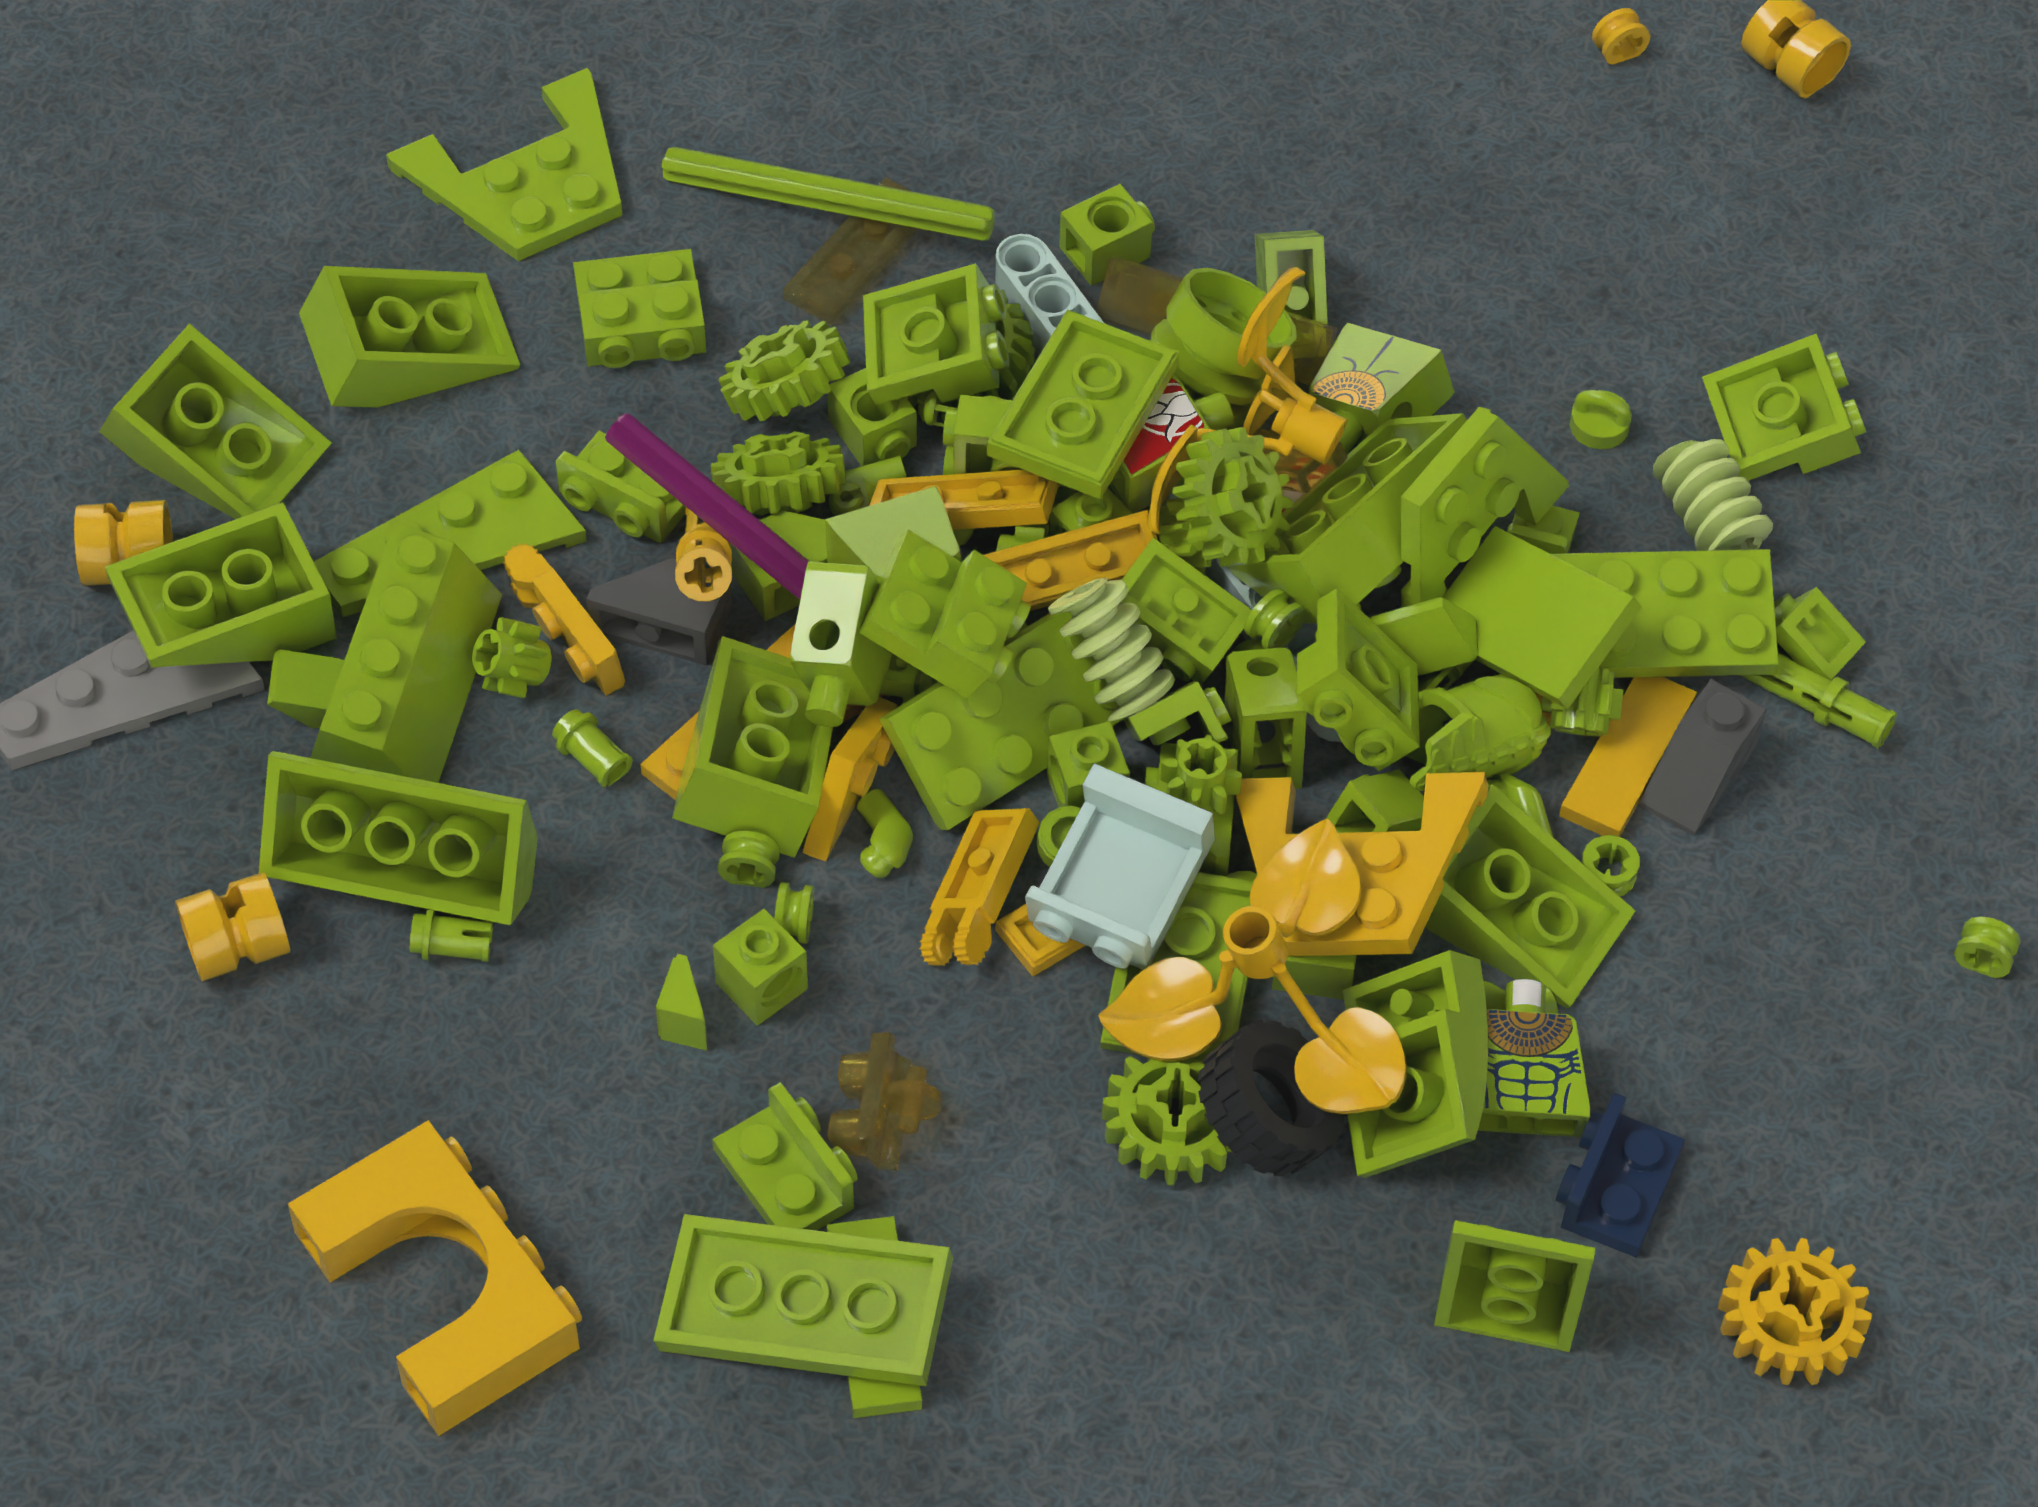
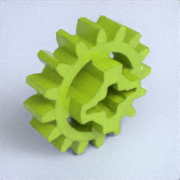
M806 320L799 325L782 326L777 333L769 336L759 335L751 340L744 348L738 351L741 356L740 360L726 363L724 367L727 374L719 377L718 381L722 387L720 390L733 415L739 413L744 421L757 415L761 422L770 416H787L794 407L800 405L807 407L818 401L824 394L831 391L828 384L829 381L844 377L845 373L842 367L850 364V358L847 354L848 350L835 326L829 328L826 321H821L812 327L809 320Z
M1244 427L1229 430L1225 428L1201 434L1202 441L1189 443L1186 446L1191 460L1178 462L1176 465V470L1185 478L1184 485L1173 487V494L1178 498L1184 499L1185 508L1176 514L1177 521L1189 520L1192 526L1186 540L1189 544L1203 541L1202 558L1205 560L1219 558L1221 567L1242 566L1262 562L1265 560V553L1278 551L1281 547L1275 534L1288 532L1290 529L1289 523L1281 516L1282 509L1293 507V500L1282 496L1281 487L1290 481L1289 475H1277L1274 468L1280 455L1277 451L1264 454V437L1261 435L1248 437Z
M796 431L787 435L766 436L758 434L745 440V445H733V453H719L717 455L718 462L711 463L710 465L712 481L740 505L745 506L746 510L751 514L761 516L767 513L775 514L781 510L794 513L805 511L812 507V502H825L824 494H838L840 492V484L846 483L841 446L830 445L828 438L812 442L810 434Z
M1209 1050L1199 1054L1194 1059L1190 1058L1177 1062H1164L1147 1058V1062L1142 1064L1137 1059L1129 1056L1124 1062V1077L1111 1074L1108 1082L1109 1097L1103 1098L1102 1119L1108 1121L1105 1126V1140L1107 1144L1120 1143L1118 1161L1122 1165L1130 1163L1136 1158L1141 1161L1140 1178L1146 1180L1153 1174L1155 1169L1165 1171L1166 1184L1174 1186L1178 1172L1187 1171L1190 1178L1195 1183L1202 1182L1203 1165L1209 1164L1219 1172L1226 1168V1151H1232L1227 1146L1224 1147L1217 1138L1218 1134L1213 1126L1209 1125L1204 1115L1206 1113L1204 1105L1200 1103L1198 1093L1201 1090V1083L1198 1081L1199 1071L1204 1068L1203 1060L1209 1054ZM1173 1098L1178 1099V1110L1181 1111L1177 1127L1172 1126V1114H1169Z

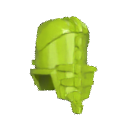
M1503 674L1482 677L1447 691L1441 687L1419 691L1420 747L1405 756L1424 764L1425 767L1413 774L1409 783L1416 790L1425 791L1426 773L1485 772L1487 779L1503 773L1513 774L1531 765L1542 753V748L1547 744V738L1551 735V727L1547 723V718L1542 714L1541 703L1537 695L1530 687ZM1452 719L1449 723H1447V724L1443 727V722H1444V721H1447V720Z

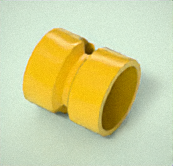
M1767 0L1749 21L1741 40L1742 50L1765 69H1776L1777 79L1798 96L1805 99L1834 80L1843 68L1852 46L1850 39L1827 20H1816L1815 11L1802 0Z
M167 501L131 502L125 512H119L113 503L77 505L74 515V541L77 569L81 584L83 586L111 584L106 574L105 566L173 542L171 516Z
M264 872L229 883L226 894L218 896L209 889L175 900L182 929L201 982L236 971L241 958L247 957L253 963L258 964L288 954L291 951L279 908Z

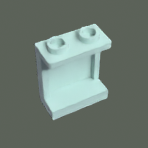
M1094 763L1083 783L1085 802L1040 887L1031 886L1025 896L1029 921L1033 922V926L1037 931L1052 940L1065 943L1070 938L1091 947L1093 953L1098 958L1112 966L1127 968L1131 964L1144 970L1151 965L1215 840L1213 813Z

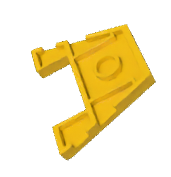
M1485 772L1426 773L1422 825L1419 831L1338 833L1359 872L1362 883L1360 903L1355 913L1346 923L1328 934L1312 936L1303 933L1295 927L1291 936L1283 937L1288 948V956L1412 954L1445 886L1443 876L1454 853L1461 852L1468 838V824L1477 806H1483L1487 798L1489 786ZM1291 777L1242 779L1240 794L1236 795L1257 874L1278 850L1298 835L1291 834L1296 790Z

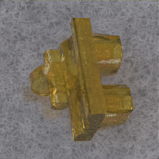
M891 1032L872 1033L870 1051L841 1055L838 1070L839 1087L847 1099H862L860 1109L835 1110L834 1113H831L828 1138L834 1147L839 1146L847 1155H867L876 1169L897 1171L903 1133L915 1134L918 1132L920 1120H928L938 1116L942 1108L943 1097L936 1087L926 1083V1069L914 1066L909 1059L899 1055L894 1050L895 1037Z

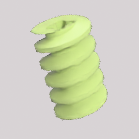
M1711 439L1704 442L1689 440L1670 447L1657 457L1653 465V474L1662 483L1664 494L1673 501L1675 513L1684 520V528L1695 540L1697 551L1758 550L1762 541L1773 530V522L1767 515H1759L1762 510V503L1757 497L1748 496L1751 491V485L1744 477H1737L1740 472V466L1733 458H1727L1729 447L1722 439Z
M1099 578L1083 584L1058 598L1048 607L1051 615L1070 611L1072 618L1059 631L1062 637L1082 634L1084 640L1071 654L1074 659L1094 657L1096 662L1083 674L1086 682L1100 679L1106 680L1107 685L1094 698L1097 704L1117 702L1119 707L1107 719V721H1114L1132 715L1154 704L1169 691L1174 684L1175 678L1170 670H1156L1164 658L1159 648H1144L1152 636L1147 625L1131 626L1138 619L1140 610L1135 603H1120L1129 591L1126 583L1123 580L1107 581L1108 578Z

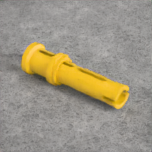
M686 507L685 534L680 538L676 547L675 581L680 591L688 598L699 602L712 601L721 597L728 590L732 581V547L729 541L704 521L703 523L699 522V517ZM705 562H707L709 566H711V568L705 569ZM706 583H711L709 587H705Z

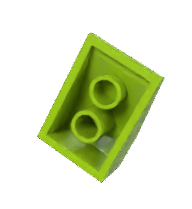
M324 266L299 311L330 404L334 407L378 408L518 370L520 367V362L486 273Z
M191 324L186 326L113 407L99 430L104 437L141 467L234 519L281 503L332 444V442Z
M283 502L105 566L108 579L151 668L273 660L274 653L279 649L301 652L337 638L330 593Z
M722 636L681 773L672 819L725 836L734 831L747 830L759 832L775 840L780 847L781 854L795 858L819 808L833 727L818 725L805 717L810 692L792 666L791 658Z
M1492 784L1488 787V795L1483 806H1477L1468 824L1469 835L1461 852L1454 853L1443 876L1445 886L1425 927L1437 936L1515 980L1528 979L1543 983L1552 992L1556 1003L1569 1008L1636 910Z
M1455 1220L1451 1230L1434 1325L1570 1352L1596 1248L1564 1242L1554 1238H1543L1497 1229L1487 1225H1477Z

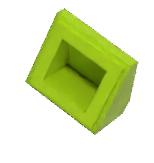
M279 649L273 656L267 705L311 728H320L344 660Z
M677 954L676 958L673 957L656 1004L658 1036L664 1041L707 1050L705 1018L689 961L686 955Z

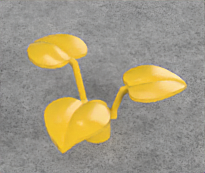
M1292 267L1279 277L1269 292L1258 303L1247 322L1240 341L1237 364L1245 367L1252 358L1266 372L1261 386L1262 389L1256 394L1243 427L1246 428L1247 436L1251 437L1271 414L1278 411L1271 430L1278 433L1280 438L1264 437L1263 449L1277 451L1286 457H1289L1292 450L1295 449L1325 465L1335 451L1348 420L1316 404L1317 398L1305 393L1295 384L1292 347L1285 344L1273 362L1267 357V337L1272 332L1286 306L1292 283L1306 274L1302 269ZM1190 425L1167 454L1159 468L1153 485L1148 515V528L1150 531L1160 534V508L1173 490V487L1176 486L1182 477L1176 470V465L1178 462L1191 460L1186 446L1189 443L1202 441L1201 434L1216 430L1198 429Z
M1324 819L1292 838L1259 871L1251 887V906L1238 909L1225 922L1223 938L1229 950L1222 951L1219 955L1222 966L1215 990L1213 978L1203 965L1185 957H1171L1160 960L1142 970L1130 981L1119 997L1098 1015L1101 1024L1107 1032L1128 1050L1158 1061L1177 1062L1188 1060L1205 1052L1220 1037L1222 1021L1214 1006L1223 1003L1227 999L1234 968H1238L1242 974L1253 979H1267L1275 976L1311 1029L1318 1036V1038L1311 1040L1301 1048L1294 1066L1295 1080L1302 1095L1315 1107L1337 1114H1352L1385 1109L1398 1100L1407 1077L1406 1057L1403 1046L1390 1023L1373 1011L1356 1007L1342 1012L1328 1029L1320 1020L1285 965L1288 957V948L1283 937L1291 936L1295 927L1303 933L1312 936L1328 934L1346 923L1355 913L1360 903L1362 883L1359 872L1344 847L1336 828L1329 819Z

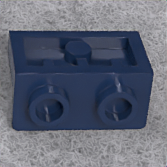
M1613 1093L1605 1114L1593 1109L1579 1144L1580 1148L1588 1150L1582 1167L1569 1164L1555 1201L1566 1205L1561 1224L1562 1229L1637 1258L1679 1159L1685 1139L1622 1115L1627 1097Z

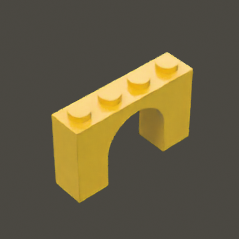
M428 1120L289 1202L288 1208L295 1234L329 1282L334 1281L390 1246L415 1237L434 1236L456 1241L472 1250L482 1260L488 1270L487 1279L480 1296L471 1308L453 1322L396 1356L403 1387L437 1435L440 1436L580 1349L576 1324L582 1321V1316L569 1292L562 1285L552 1289L541 1274L545 1270L544 1263L528 1237L522 1235L516 1239L504 1222L508 1220V1215L493 1189L488 1185L479 1189L468 1173L472 1171V1167L460 1144L452 1136L443 1140Z

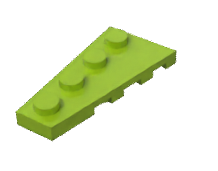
M517 450L315 560L314 564L330 593L331 603L342 617L363 610L394 521L454 542L479 570L505 562L504 556L507 555V550H511L512 546L516 547L518 544L525 545L527 543L528 546L533 545L534 549H538V552L563 544L568 548L587 542L586 530L520 450Z

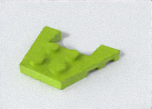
M588 68L541 87L543 101L564 129L560 132L544 137L539 141L465 173L458 171L433 134L387 153V165L392 173L401 179L405 177L422 189V194L436 204L442 203L463 218L466 225L517 261L622 216V204L594 82Z
M1481 407L1476 409L1401 496V560L1411 565V579L1401 589L1402 608L1443 597L1447 592L1444 583L1446 577L1459 562H1466L1475 554L1482 535L1498 517H1505L1515 508L1517 516L1537 525L1569 487L1568 480L1500 417Z

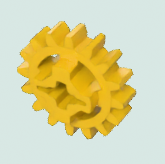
M1775 1238L1771 1240L1766 1257L1760 1251L1751 1247L1746 1252L1742 1266L1733 1264L1730 1268L1725 1283L1727 1288H1723L1718 1303V1309L1726 1313L1720 1330L1722 1335H1739L1733 1351V1355L1737 1359L1746 1357L1751 1353L1758 1358L1755 1374L1762 1376L1773 1366L1780 1369L1781 1383L1789 1385L1795 1371H1803L1808 1382L1811 1385H1815L1819 1382L1823 1366L1838 1376L1843 1373L1848 1356L1858 1357L1865 1341L1863 1335L1867 1333L1872 1320V1313L1863 1309L1869 1296V1290L1867 1287L1850 1286L1856 1268L1853 1264L1842 1266L1839 1269L1835 1268L1831 1264L1835 1250L1828 1246L1817 1257L1809 1254V1244L1805 1238H1800L1795 1251H1786L1780 1239ZM1767 1281L1769 1285L1768 1290L1759 1292L1757 1300L1750 1301V1296L1754 1290ZM1839 1321L1837 1331L1830 1338L1822 1342L1821 1334L1823 1329L1831 1328L1833 1322Z

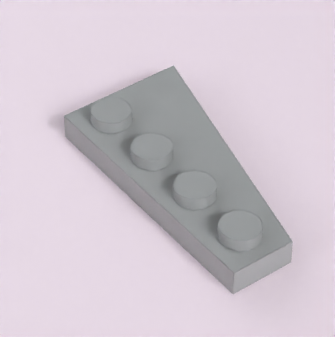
M131 631L1 702L0 755L9 768L15 770L91 746L92 740L121 731L129 734L150 727L149 722L184 711L189 715L213 707V702L241 693L243 697L265 691L263 680L250 662L151 668L134 631Z

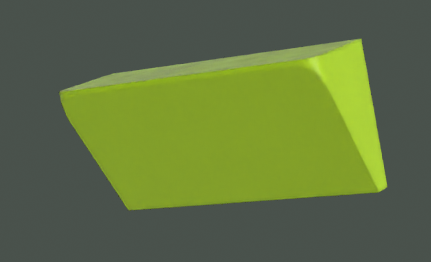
M1443 597L1368 617L1417 663L1418 676L1472 662L1477 658L1475 617Z

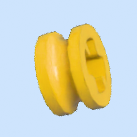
M1621 8L1612 11L1604 16L1593 30L1592 40L1594 44L1602 50L1603 57L1611 65L1639 56L1650 42L1651 35L1649 30L1640 23L1638 14L1631 8Z

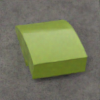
M1448 950L1342 990L1345 1010L1356 1007L1367 1009L1382 1016L1390 1023L1403 1046L1407 1065L1405 1085L1396 1102L1385 1109L1348 1114L1357 1176L1367 1178L1474 1141L1482 1117L1488 1069V1023L1480 959Z

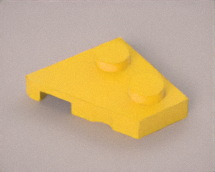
M878 697L877 702L865 707L833 750L822 784L819 808L810 825L802 853L825 862L827 861L860 796L864 797L868 792L878 765L886 767L893 755L895 748L879 719L896 709L898 704Z

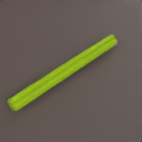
M679 147L668 148L665 158L662 159L663 178L670 182L978 241L989 240L995 226L994 210L986 205Z

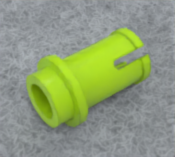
M579 709L571 710L557 722L553 729L552 736L557 741V750L562 755L570 753L597 779L603 788L607 785L611 786L629 772L633 762L632 757L628 753H624L597 727L598 719L593 713H582Z
M430 909L427 910L426 914L414 913L409 951L411 953H421L422 960L425 961L430 960V955H440L489 962L491 951L489 945L492 943L493 922L435 916V910Z

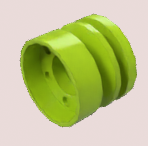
M1212 268L1192 269L1183 278L1166 307L1167 319H1163L1155 326L1151 333L1150 341L1180 352L1179 366L1174 375L1178 376L1193 401L1222 392L1231 406L1234 418L1233 426L1229 428L1240 427L1245 422L1256 394L1262 389L1261 386L1266 372L1252 358L1245 367L1237 364L1238 349L1252 312L1267 293L1251 282L1229 272ZM1285 309L1272 332L1267 337V357L1271 362H1273L1285 344L1292 347L1297 339L1296 326Z

